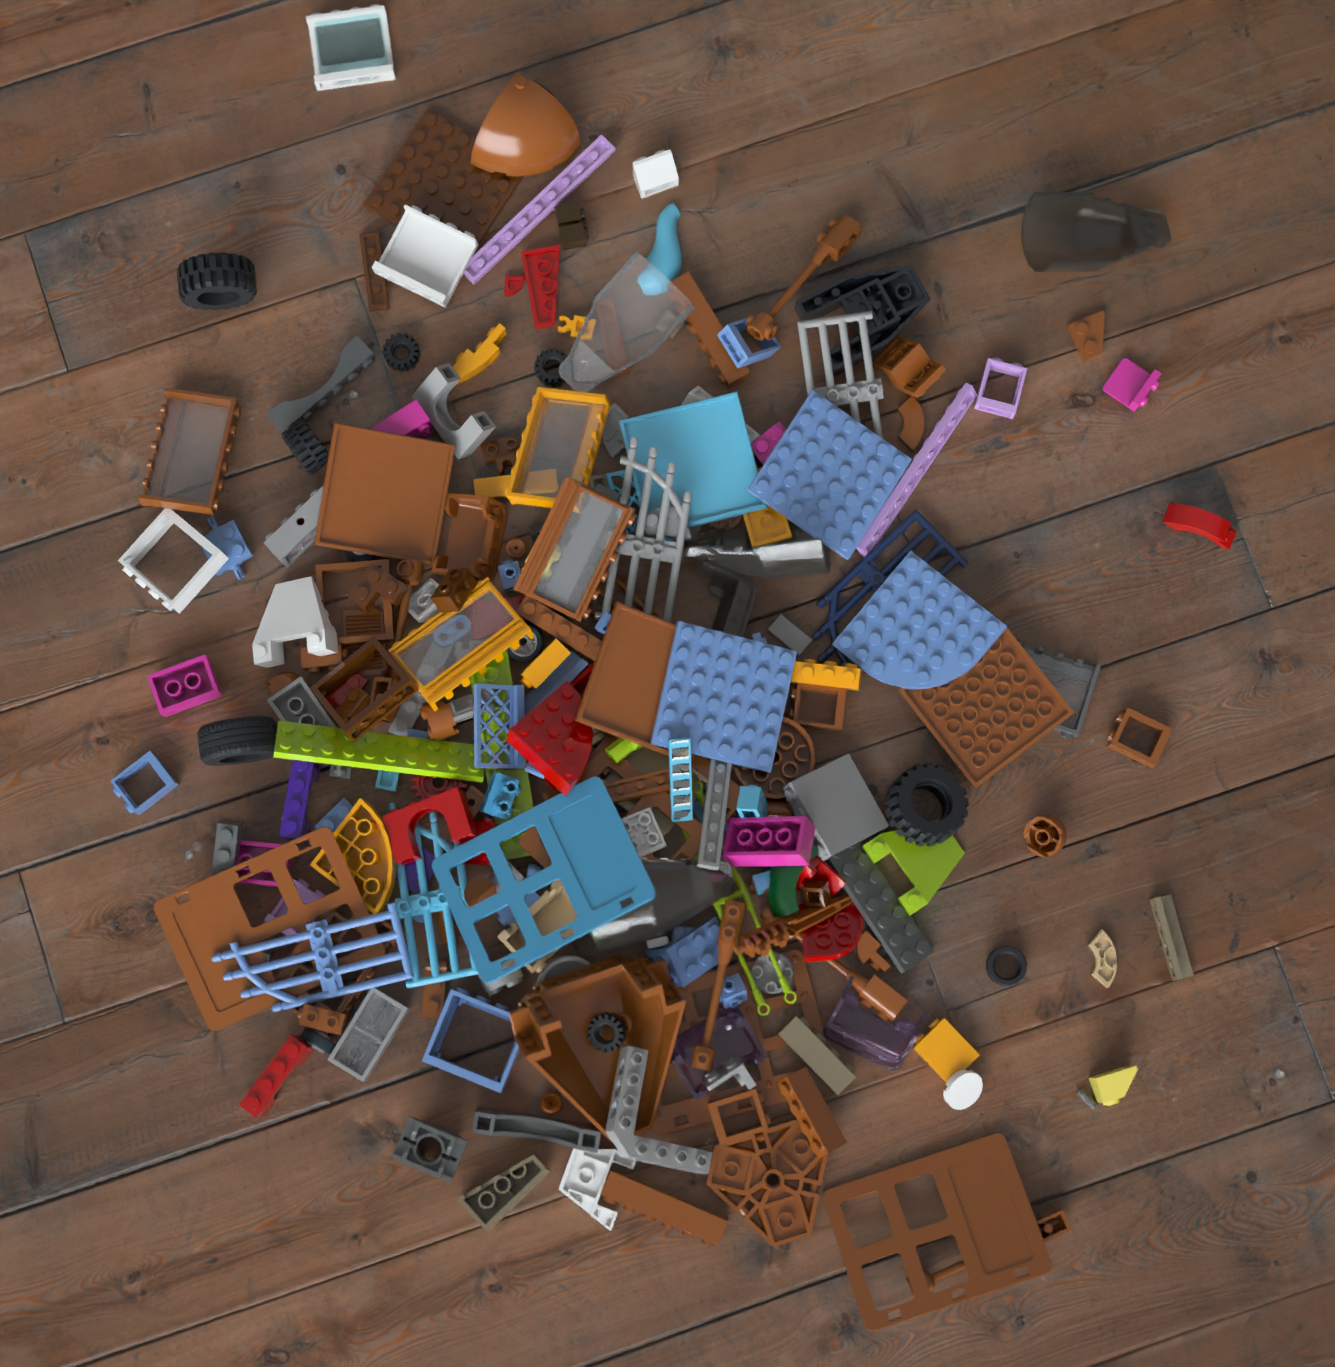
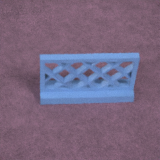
M474 684V768H502L511 770L525 768V758L507 741L503 744L497 737L502 730L508 736L510 728L525 716L524 685ZM481 689H486L491 695L486 701L481 698ZM501 690H507V699L504 703L497 696ZM493 699L500 706L495 712L488 706ZM483 709L491 716L486 722L481 718V711ZM502 710L507 714V720L504 723L497 717ZM493 719L500 726L495 733L488 727ZM484 729L491 736L486 743L481 739V733ZM493 740L500 747L495 754L488 747ZM484 750L491 757L487 763H481V754ZM502 751L507 755V764H502L497 758Z

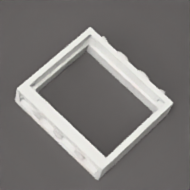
M165 508L118 561L124 566L122 570L131 577L134 574L137 577L134 581L141 587L145 588L148 586L150 588L148 593L158 600L161 597L164 600L161 604L169 611L175 609L180 614L229 558L173 510ZM175 524L212 556L172 600L137 570L135 566L165 532Z

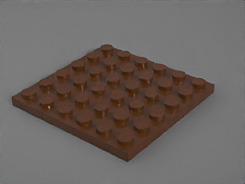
M427 108L363 205L395 226H398L405 213L404 205L409 207L414 205L428 216L429 214L437 216L440 222L444 224L449 222L455 225L460 232L464 233L467 231L472 233L479 246L524 176H506V173L496 171L492 173L471 164L472 150L477 137Z

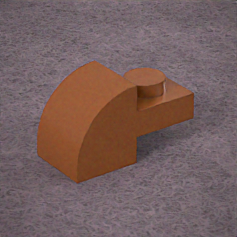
M864 931L856 946V954L859 961L864 964L870 959L871 962L869 964L877 972L880 970L883 973L886 972L890 965L876 952L881 944L867 931Z

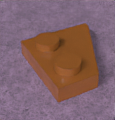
M1104 310L1067 325L1083 362L1098 357L1103 353Z

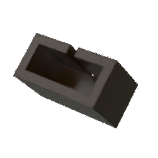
M578 202L555 206L563 251L587 246L586 239H589L588 228L583 227L582 220H586L584 209L579 208Z

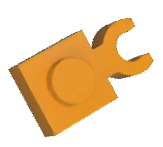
M574 315L572 321L566 316H560V321L566 322V326H558L559 332L571 331V337L591 340L594 318Z

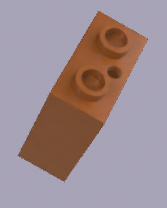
M797 683L796 688H792L791 700H795L794 708H790L789 719L804 728L841 732L847 689ZM801 692L837 696L834 723L798 720Z
M1131 708L1120 711L1115 720L1118 723L1115 730L1111 729L1106 740L1109 741L1107 747L1150 768L1155 767L1173 729ZM1129 717L1160 731L1148 756L1117 742Z
M753 1087L750 1090L746 1089L707 1102L720 1145L769 1130L767 1124L771 1122L768 1112H763L761 1104L765 1102L761 1091L757 1092L756 1088ZM753 1096L761 1125L726 1136L717 1107Z

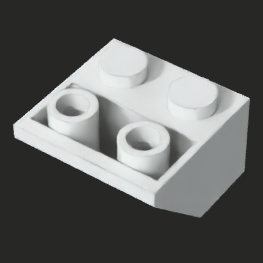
M670 149L667 151L659 150L653 156L647 158L643 156L633 162V178L641 199L679 185V178Z

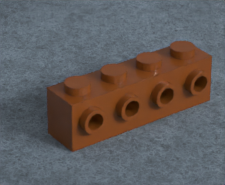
M806 1067L777 1082L782 1095L785 1096L790 1105L791 1112L796 1116L802 1132L808 1138L812 1151L818 1158L847 1143Z

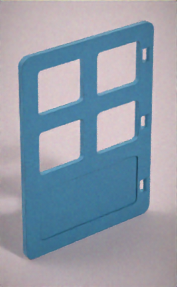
M599 777L589 778L576 785L567 796L560 793L435 858L432 862V869L480 978L486 983H492L651 901L656 895L651 879L603 781ZM531 827H536L552 864L518 882L504 855L501 843ZM485 852L500 883L501 891L467 908L451 874V869ZM561 880L577 914V919L546 936H542L525 898L527 895L550 883ZM631 897L634 903L622 908L620 902ZM506 906H510L525 938L526 945L496 962H491L475 928V923ZM572 928L575 933L563 939L561 933ZM513 958L516 963L504 969L502 963Z

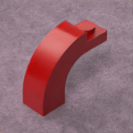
M1169 503L1163 519V523L1172 529L1202 535L1223 549L1230 550L1237 532L1230 527L1231 523L1224 518L1188 505Z

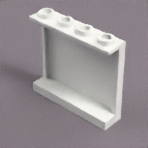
M404 205L405 213L379 262H374L372 269L375 274L446 308L478 247L477 240L472 233L467 231L464 233L460 232L455 225L449 222L444 224L433 214L428 216L414 205L411 207Z

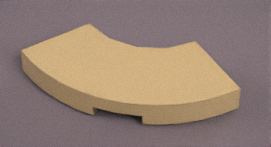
M1101 929L1088 944L1095 957V967L1091 975L1103 986L1109 988L1116 975L1117 956L1111 938Z

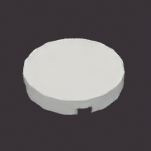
M964 1069L956 1072L946 1083L947 1088L943 1092L944 1100L953 1109L957 1110L966 1109L971 1106L982 1092L983 1083L981 1077L973 1070L967 1071Z

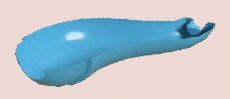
M674 203L667 205L659 214L653 249L642 261V265L635 274V280L640 285L643 293L648 295L663 294L667 291L668 283L678 278L682 268V252L676 223L681 215Z

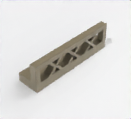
M1171 894L1150 899L1171 980L1175 981L1194 976Z

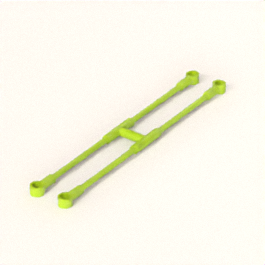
M694 781L692 783V791L696 794L701 807L704 808L706 797L704 785L699 781ZM696 784L701 785V789L699 791L694 790V786ZM683 831V834L687 841L689 839V835ZM724 840L722 841V850L724 849ZM698 854L694 857L696 863L698 862ZM729 864L738 890L720 898L714 885L711 884L705 868L698 867L720 921L725 900L734 901L742 897L756 927L762 926L755 912V906L736 867H732ZM771 948L768 954L779 976V982L785 994L784 1000L789 1004H793L797 1001V994L792 991L786 976L784 977ZM741 953L737 956L753 990L752 993L758 1005L757 1011L760 1015L766 1016L771 1011L770 1006L765 1003L761 991L757 988ZM790 993L794 995V1000L791 1002L787 999ZM763 1005L768 1009L764 1014L760 1011Z

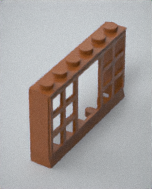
M338 906L318 915L313 922L327 919L329 924L334 916L343 922L348 920L337 913L340 908ZM386 920L379 921L391 929L389 932L394 931L392 924ZM359 927L353 928L359 933H361ZM349 929L343 930L338 937L331 933V938L339 944L346 943L342 938ZM396 939L383 942L385 947L384 955L389 954L386 951L391 945L394 946L397 943ZM303 941L298 943L290 956L307 952ZM360 948L353 949V950H350V951H351V952H354V951H356V950H359ZM301 962L282 967L275 978L276 981L292 978L298 968L306 973L311 970L302 965ZM376 966L364 968L354 984L372 980L377 972L375 970ZM364 990L342 995L344 999L336 1012L348 1015L353 1008L352 1002L355 998L359 999ZM305 991L303 993H300L297 998L308 996L310 994L307 993V991ZM324 1000L314 1002L316 1007L334 1011L323 1003ZM296 1007L288 1009L298 1016L299 1009ZM320 1030L327 1036L331 1035V1033Z

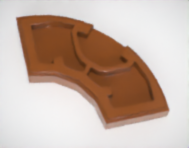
M911 396L898 408L904 424L898 439L913 452L923 435L924 415L916 398Z

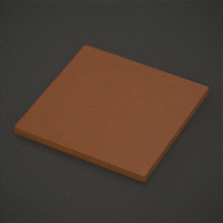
M334 422L313 545L400 560L412 559L423 564L432 565L438 551L455 445Z
M616 602L574 721L669 756V748L650 744L676 625ZM691 754V763H692L694 754Z

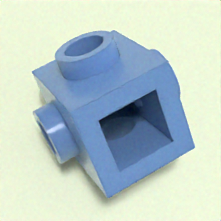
M739 973L725 976L719 1001L724 1009L736 1007L741 1002L748 1000L747 989Z

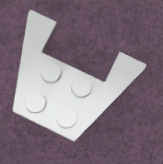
M573 1148L559 1190L611 1231L618 1212L598 1205L599 1197L612 1162L634 1169L636 1161L621 1158L617 1149H599L598 1153Z

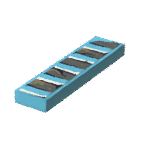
M668 738L671 821L693 820L690 738Z

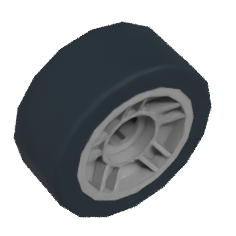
M526 621L524 622L531 628L534 638L530 639L525 635L523 638L527 642L523 646L520 644V647L516 650H513L512 647L506 650L511 658L521 662L535 658L542 647V636L538 628Z

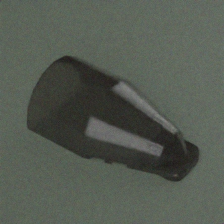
M1034 192L1025 207L1021 240L1027 263L1035 272H1097L1149 251L1152 248L1165 247L1171 241V232L1165 214L1158 209H1144L1124 202L1118 204L1111 202V199L1107 197L1104 199L1094 197V194L1090 192Z
M788 519L792 538L752 548L745 522H742V527L734 529L726 526L706 532L690 534L692 539H685L682 553L686 557L693 556L705 568L764 580L824 574L831 571V549L821 542V538H814Z
M640 857L656 890V895L651 901L593 930L592 935L598 951L662 937L718 902L719 898L731 895L735 891V881L730 862L726 858L721 857L719 869L713 870L697 867L698 859L669 861L668 858L648 860L647 857ZM631 897L620 902L622 908L634 903Z

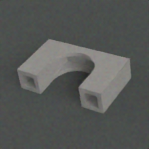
M450 363L437 366L415 391L412 398L418 401L429 417L431 424L445 443L455 445L454 455L459 460L470 456L496 426L485 411L471 415L462 426L452 420L447 410V397L461 378Z

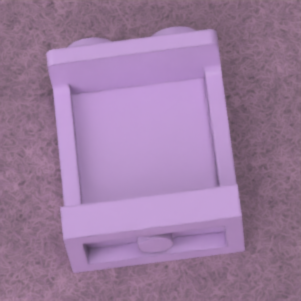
M301 878L298 881L293 879L304 903L307 904L326 896L319 890L315 892L308 888L310 884ZM283 897L272 913L266 916L265 922L288 912ZM296 927L282 931L286 936L299 933Z

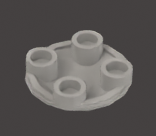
M774 952L784 977L786 976L790 984L793 978L792 965L784 955ZM769 954L758 957L751 970L756 986L769 994L782 992L783 989L779 982V976Z

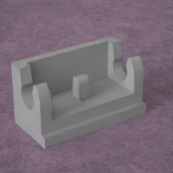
M486 689L481 690V698L486 701L490 694ZM474 693L448 702L456 724L474 717ZM491 701L488 704V706L493 711L495 710V707L493 705V702ZM483 709L481 715L487 713V711Z

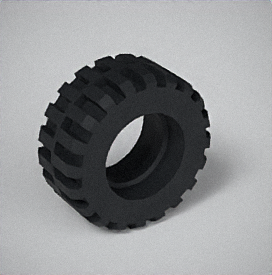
M226 252L199 254L198 256L189 257L188 260L185 259L177 268L179 297L184 304L195 309L226 310L233 307L237 308L240 305H246L248 302H251L257 294L254 264L243 255L228 254Z
M925 763L923 766L921 764L914 765L912 768L904 771L887 791L889 796L885 798V805L889 807L885 812L886 816L891 818L889 824L891 827H896L898 830L896 833L899 836L904 835L906 837L905 841L909 843L916 841L915 844L917 846L926 844L929 847L946 841L965 823L964 819L968 815V809L965 808L969 806V799L964 796L967 794L965 787L962 788L960 786L961 780L959 778L955 779L952 776V771L949 769L944 771V767L937 764L935 767H933L932 763ZM914 789H926L938 798L942 807V816L939 821H928L917 814L911 800Z

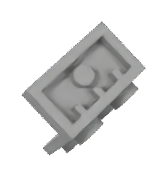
M737 1056L727 1057L721 1062V1066L716 1069L712 1068V1071H706L704 1077L701 1078L709 1091L733 1075L741 1086L746 1085L749 1090L756 1086Z

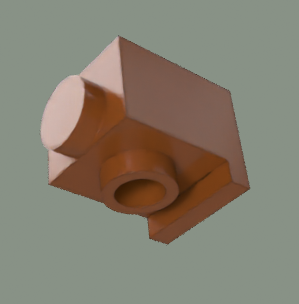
M471 785L465 795L467 801L475 800V805L473 807L469 806L472 817L476 819L480 813L479 809L485 794Z

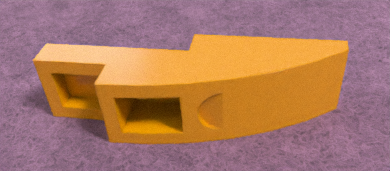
M499 323L497 327H492L487 334V339L476 346L475 353L467 349L465 353L461 352L458 355L453 369L461 378L457 384L467 381L482 372L501 354L497 346L507 335L506 328Z

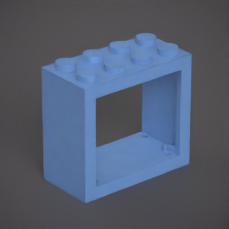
M459 987L456 990L451 989L422 1061L503 1093L521 1050L516 1041L513 1044L501 1077L496 1076L495 1079L440 1058L441 1053H439V1050L457 1006L465 1003L507 1021H510L509 1007L496 1003L495 1006L490 1005L489 999L479 995L475 999L470 997L471 992Z

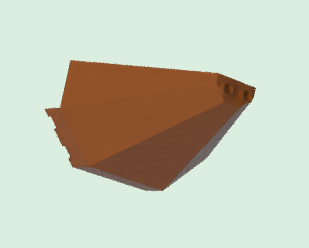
M613 956L537 982L533 986V992L526 994L518 1003L519 1008L509 1013L514 1039L524 1056L609 1139L605 1130L620 1048L632 1046L648 1050L633 1135L642 1134L646 1130L652 1129L687 1000L674 982L671 981L666 959L650 962L649 958L634 957L632 960H624L623 956ZM605 1012H609V1014L613 1012L616 1015L626 1013L633 1020V1028L629 1033L625 1034L627 1037L620 1047L609 1053L608 1051L603 1053L600 1049L598 1051L595 1050L594 1045L591 1047L589 1044L591 1040H587L589 1034L586 1033V1030L589 1028V1022L594 1017ZM604 1024L600 1027L599 1033L603 1039L611 1040L614 1037V1031L610 1025Z

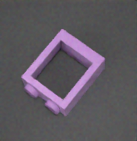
M988 358L974 409L1013 419L1018 407L1027 368H1024L1019 363H1005L1000 358ZM990 370L1018 377L1012 404L983 397Z

